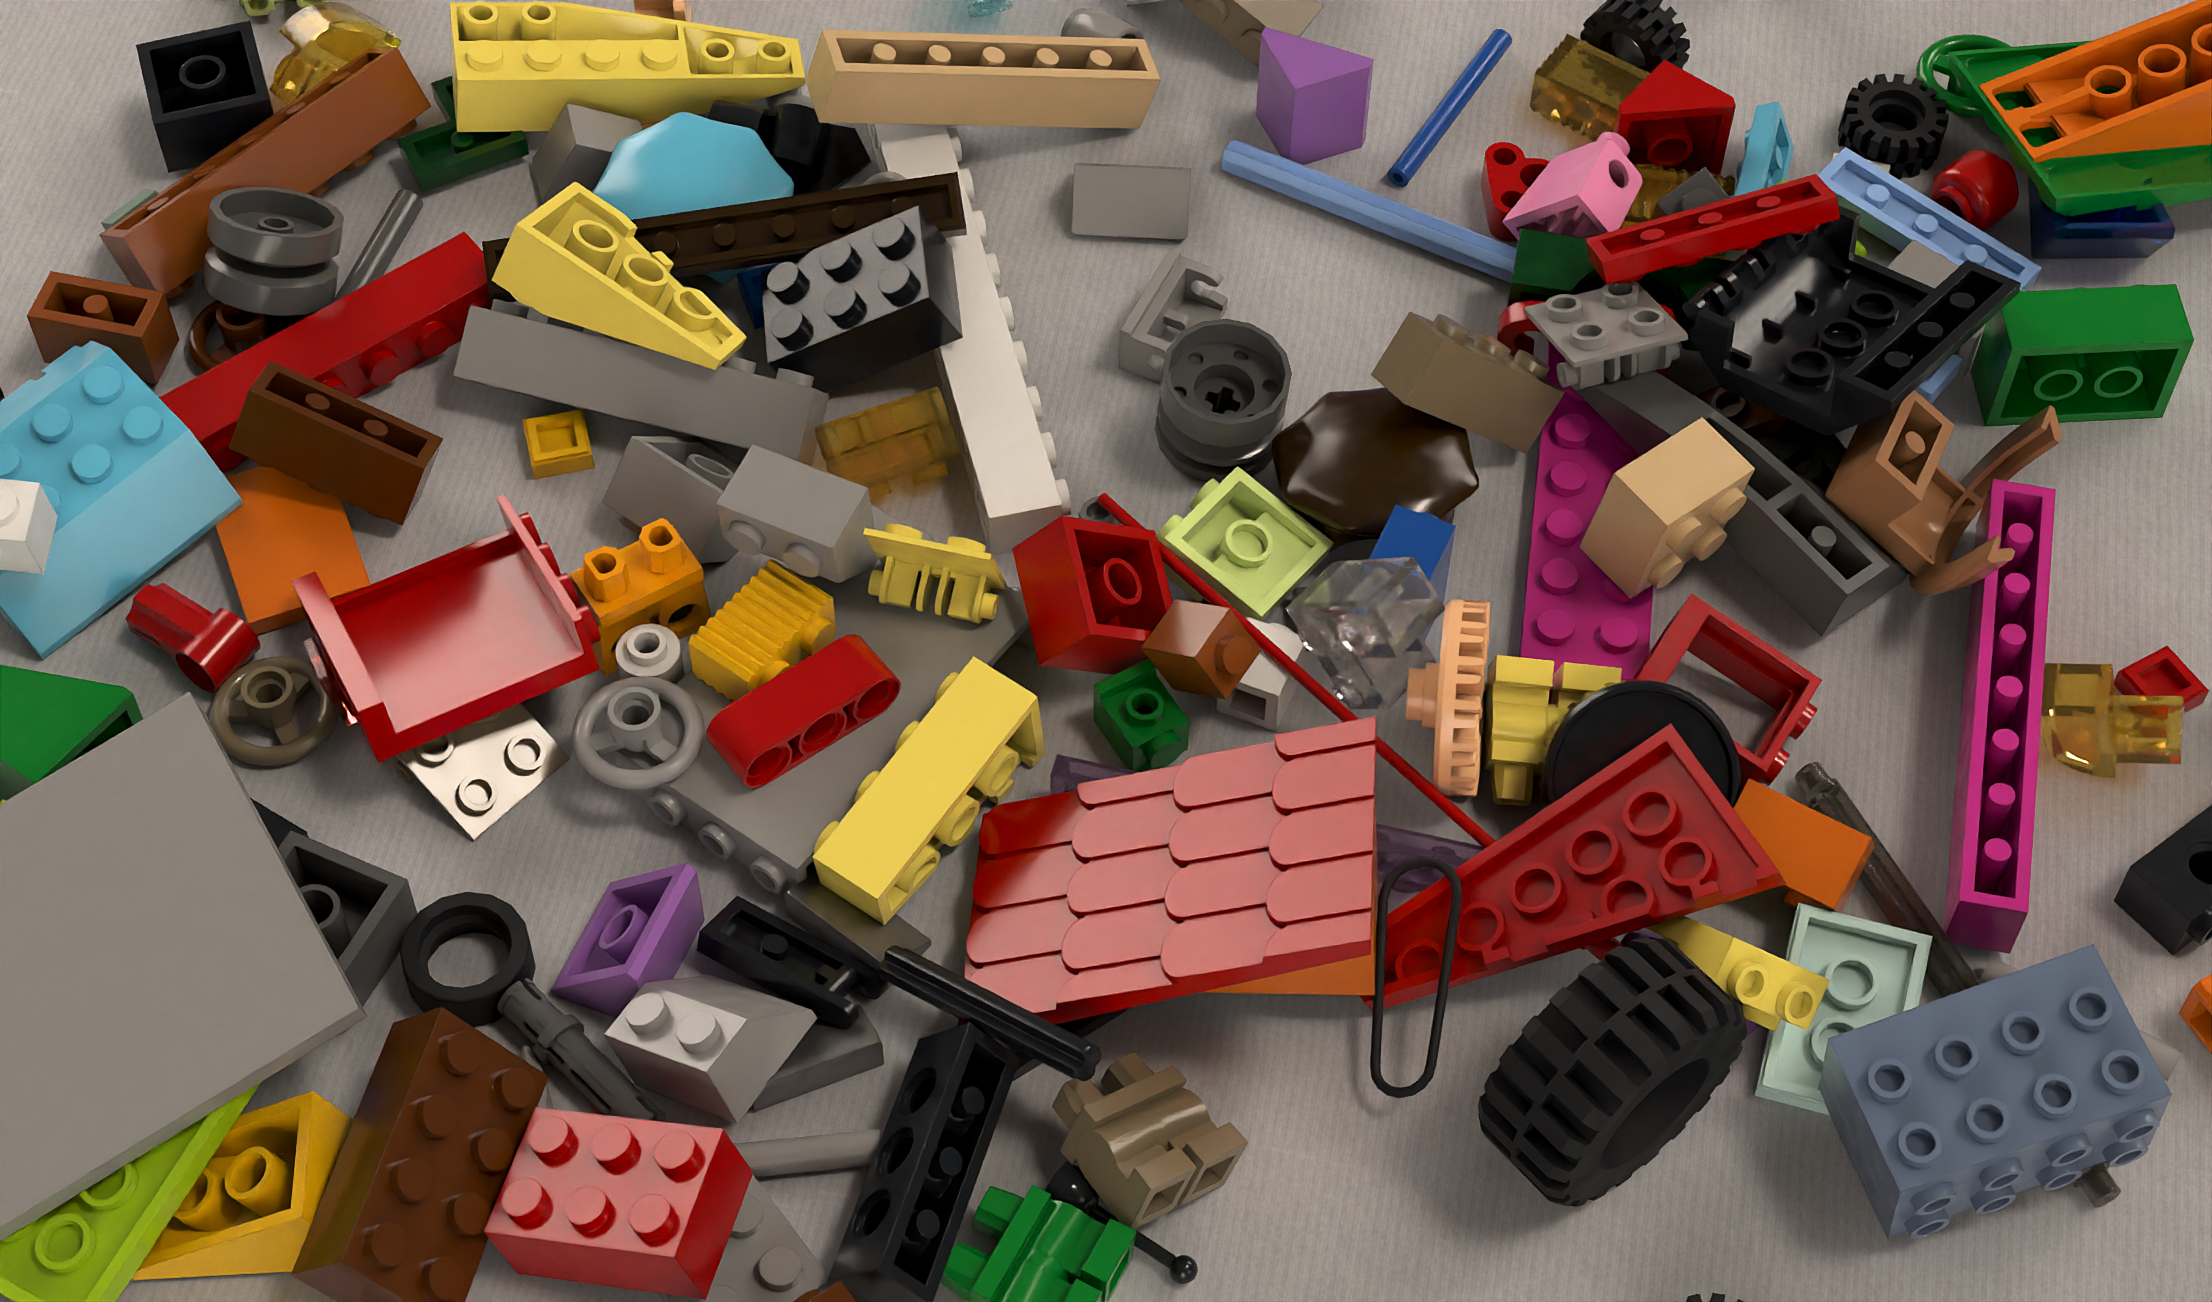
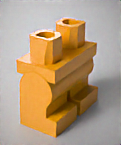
M660 518L642 527L639 540L622 549L617 550L616 547L604 545L585 554L584 567L569 573L581 606H588L599 629L601 641L592 644L599 668L605 676L618 670L616 650L611 649L614 643L631 628L643 624H658L673 631L680 640L698 631L700 626H705L708 619L712 618L703 582V568L673 525H670L668 520ZM688 605L692 610L681 620L668 622L671 615L682 606Z

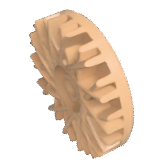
M1451 599L1446 602L1440 663L1427 662L1426 669L1409 668L1406 720L1422 721V728L1435 729L1433 785L1444 795L1474 797L1478 790L1485 715L1483 693L1486 691L1487 686L1485 667L1488 661L1487 649L1490 634V603L1488 601Z

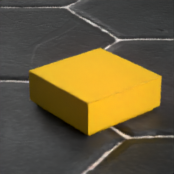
M583 409L522 420L534 479L595 468Z

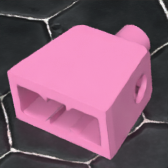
M1604 132L1597 141L1558 155L1550 161L1502 222L1517 240L1519 239L1520 228L1580 238H1590L1618 230L1643 183L1641 174L1627 158L1630 154L1628 142L1617 133Z

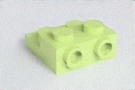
M1238 466L1221 483L1217 482L1214 478L1210 479L1191 502L1190 508L1193 510L1184 519L1178 514L1173 515L1156 535L1157 539L1246 619L1250 617L1262 622L1327 557L1334 542ZM1163 562L1166 577L1197 602L1201 603L1205 599Z

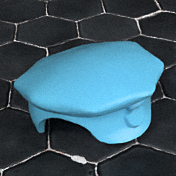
M679 112L618 141L607 167L592 193L625 214L630 220L789 197L793 196L794 183L791 177L770 154L755 130L711 120L688 112ZM749 267L705 273V275L719 283L725 284L736 277L737 273L744 272Z

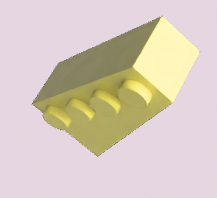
M974 656L960 674L953 672L946 677L936 693L935 705L921 722L913 721L904 729L896 743L894 756L881 772L875 770L863 780L855 795L853 807L841 822H831L816 841L812 857L820 884L883 925L895 915L937 870L940 861V852L938 850L944 843L950 847L959 846L972 833L980 805L987 798L998 805L1013 789L1014 781L1010 778L1015 768L1021 762L1033 768L1046 754L1038 696Z

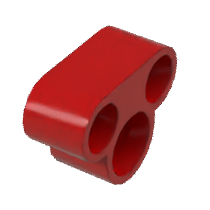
M1509 142L1494 143L1485 151L1481 189L1488 228L1491 234L1502 241L1513 242L1518 240L1502 221L1550 161L1541 158H1525L1523 151L1517 145Z

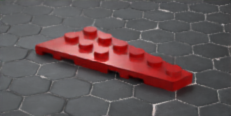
M1669 724L1454 869L1461 881L1462 902L1448 989L1784 885L1786 882L1672 724ZM1446 875L1387 915L1383 1009L1437 993L1452 900L1451 883ZM1360 995L1363 1002L1373 1012V995Z

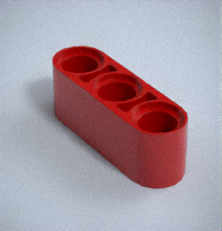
M857 634L846 635L726 706L711 720L706 730V738L746 787H761L879 716L896 700L900 693L901 683L898 677L861 636Z

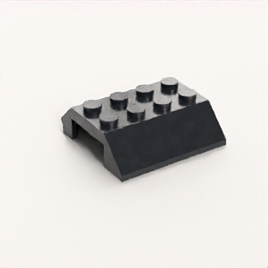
M1838 205L1840 219L1820 224L1816 230L1806 234L1787 233L1762 240L1760 245L1747 250L1746 254L1741 255L1717 275L1712 282L1708 283L1682 305V310L1692 324V327L1686 333L1721 388L1739 395L1753 404L1760 405L1795 421L1807 429L1830 436L1890 413L2020 292L2021 282L1966 260L1936 288L1930 287L1856 255L1855 248L1861 214Z

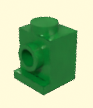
M1150 659L1144 660L1094 684L1093 721L1130 774L1143 772L1151 767H1165L1174 762L1182 752L1188 750L1189 720L1156 675V667Z

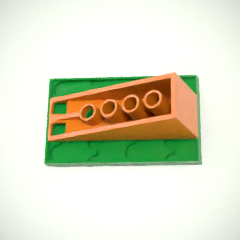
M2212 0L2193 1L2094 41L1948 52V67L1957 78V84L1961 91L1974 101L1983 113L1987 126L1995 134L1999 135L2010 150L2014 163L2027 173L2038 188L2041 200L2055 213L2064 216H2075L2134 206L2136 211L2212 198Z

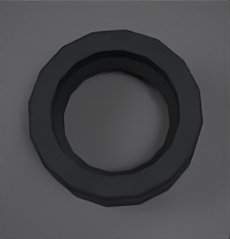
M458 893L441 897L423 908L405 929L399 951L410 995L421 1011L424 1013L443 1007L472 1027L494 1023L504 1017L497 1009L500 998L514 983L518 981L523 983L524 979L527 978L533 981L536 969L525 921L512 905L491 894ZM473 932L491 934L503 940L507 945L508 960L497 974L483 983L463 988L444 986L435 981L429 974L428 961L439 946L455 936Z

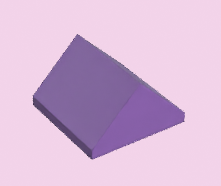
M1268 27L1264 28L1260 43L1256 117L1281 157L1301 165H1306L1363 146L1366 139L1374 59Z
M688 863L610 882L551 991L561 999L617 1018L644 983L674 979L705 921L697 871Z

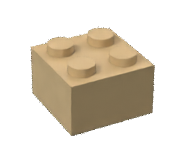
M1701 417L1613 474L1579 548L1630 599L1651 585L1656 589H1661L1680 573L1686 562L1695 556L1700 561H1703L1716 552L1724 543L1727 533L1723 529L1727 521L1745 504L1747 497L1743 494V491L1755 468Z

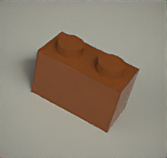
M50 271L27 314L44 363L51 364L73 346L83 347L92 340L111 348L143 382L153 384L158 383L180 340L164 292Z

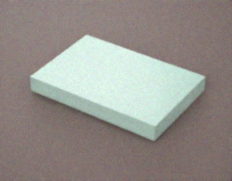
M1798 903L1784 960L1825 977L1830 982L1808 1031L1782 1019L1776 1032L1768 1030L1754 1096L1829 1115L1824 1103L1825 1101L1820 1090H1818L1828 1038L1918 1007L1933 936Z

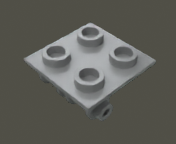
M1637 281L1626 284L1615 282L1605 284L1601 289L1576 295H1555L1544 303L1524 307V313L1565 358V362L1557 364V376L1561 386H1572L1574 390H1581L1585 387L1604 383V376L1609 382L1617 381L1620 378V370L1629 378L1635 376L1636 373L1641 374L1668 368L1671 360L1678 359L1680 356L1678 342L1688 340V334Z

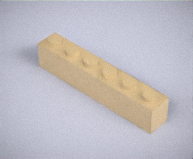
M822 29L805 82L819 123L1140 129L1161 78L1145 39Z

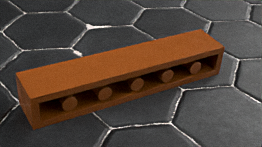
M370 47L99 234V236L132 286L164 292L166 299L173 298L190 288L194 283L192 276L204 268L208 247L213 245L207 235L209 206L214 196L226 190L243 187H275L299 191L318 197L330 187L328 179L342 169L350 171L368 162L374 156L372 148L386 138L394 140L412 131L418 124L415 118L429 109L431 105L397 47Z

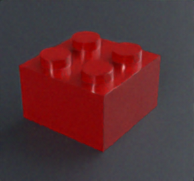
M1060 516L1012 548L1039 666L1115 675L1149 659L1141 647L1173 604L1154 530Z

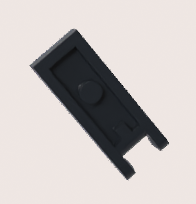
M736 896L699 931L697 951L784 999L813 1010L816 1016L840 1029H849L859 1018L857 1007L851 1001L844 998L851 990L867 998L878 999L888 988V982L881 979L878 970L739 896Z

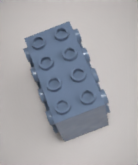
M2094 944L1828 1038L1818 1087L1829 1115L1887 1239L1908 1232L1912 1239L1922 1238L1943 1229L1949 1224V1217L1973 1208L1978 1215L1989 1214L2011 1204L2016 1199L2015 1193L2037 1185H2041L2043 1191L2056 1190L2081 1177L2083 1174L2082 1169L2104 1161L2107 1162L2109 1167H2119L2139 1159L2148 1152V1145H2150L2160 1125L2162 1116L2172 1096Z

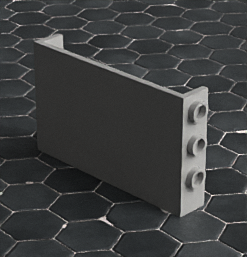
M871 504L875 530L884 531L885 524L889 523L907 526ZM916 526L911 527L923 533L922 540L935 542L923 529ZM879 559L873 568L841 583H836L818 575L811 578L796 573L833 597L836 634L832 642L850 634L861 636L898 677L901 689L896 700L876 718L770 783L757 788H749L743 784L706 738V730L711 720L718 712L734 701L727 699L723 693H717L713 686H707L702 679L698 680L692 673L691 668L676 685L691 695L702 713L705 732L699 754L694 762L673 780L652 788L628 790L646 801L656 816L671 826L681 824L696 834L706 849L716 857L723 860L731 857L749 869L753 878L769 892L778 894L782 891L786 893L793 885L807 879L806 867L813 861L814 847L822 831L833 821L841 822L855 804V795L863 780L875 770L882 771L894 756L896 743L904 729L913 721L921 722L935 705L936 693L948 675L953 672L960 674L973 656L992 667L1015 641L1032 651L1035 650L1023 594L1020 588H1009L1006 586V590L991 587L990 593L999 595L995 619L983 618L982 622L978 624L948 616L947 613L955 581H953L945 614L943 616L935 615V600L940 582L938 577H935L930 600L925 612L916 610V598L922 574H920L912 609L880 603L879 596L868 593L872 571L874 569L884 571L885 565H882ZM661 699L660 704L663 716L661 725L662 736L679 748L685 735L683 718L675 707ZM626 748L613 751L616 767L641 770L660 764L645 751L634 752Z

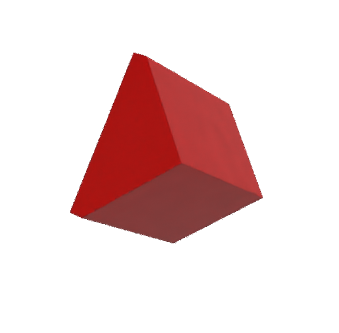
M1663 60L1618 106L1614 133L1621 135L1628 142L1630 154L1627 158L1642 176L1643 183L1638 192L1675 189L1704 167L1708 169L1719 183L1736 108L1734 97Z

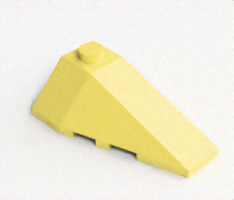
M576 181L515 225L492 281L510 292L518 302L532 307L543 315L716 370L743 346L747 336L701 290L683 287L669 273L674 263L662 251L650 254L634 238L638 227L625 214Z

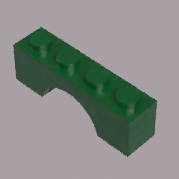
M1520 228L1507 307L1523 301L1546 302L1555 295H1576L1601 289L1605 282L1588 259L1586 238ZM1704 257L1701 262L1692 266H1670L1646 273L1637 282L1657 303L1664 304L1673 311L1678 324L1686 332L1692 327V324L1682 310V305L1704 286L1712 282L1717 275L1734 261ZM1689 336L1688 340L1680 342L1683 349L1698 351Z

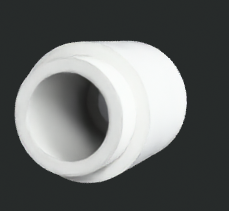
M643 624L633 627L621 636L616 645L615 654L620 680L632 677H654L677 684L685 675L679 639L667 627L658 624Z

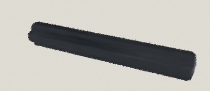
M894 945L885 951L884 960L878 966L881 979L965 1023L970 1022L984 1033L1073 1079L1077 1078L1081 1081H1087L1094 1076L1095 1068L1100 1062L1102 1055L1099 1047L907 948L903 949Z

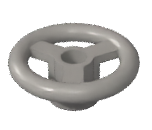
M632 677L613 682L601 688L584 703L574 722L572 741L579 762L597 780L622 789H647L673 780L694 762L703 744L705 726L699 706L684 689L672 682L659 678ZM661 699L675 707L683 718L685 735L679 748L662 736L661 725L663 716L660 704ZM607 709L611 729L592 734L595 722ZM626 748L634 752L645 751L660 764L647 769L629 770L609 764L600 755Z

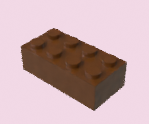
M443 1007L394 1022L291 1275L336 1302H465L489 1239L483 1231L535 1107H538L549 1076Z

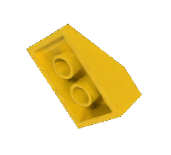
M314 1091L239 1115L132 1279L146 1280L292 1272L353 1119Z

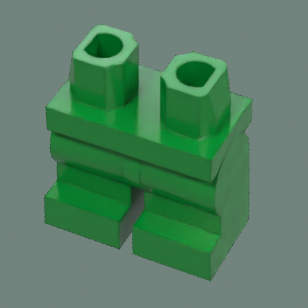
M1034 1185L1031 1186L1025 1198L990 1186L977 1207L973 1217V1228L998 1240L999 1243L992 1255L988 1256L959 1241L950 1253L941 1278V1284L968 1302H1109L1132 1261L1136 1230L1111 1218L1107 1225L1091 1219L1082 1210L1071 1204L1052 1200L1050 1193Z

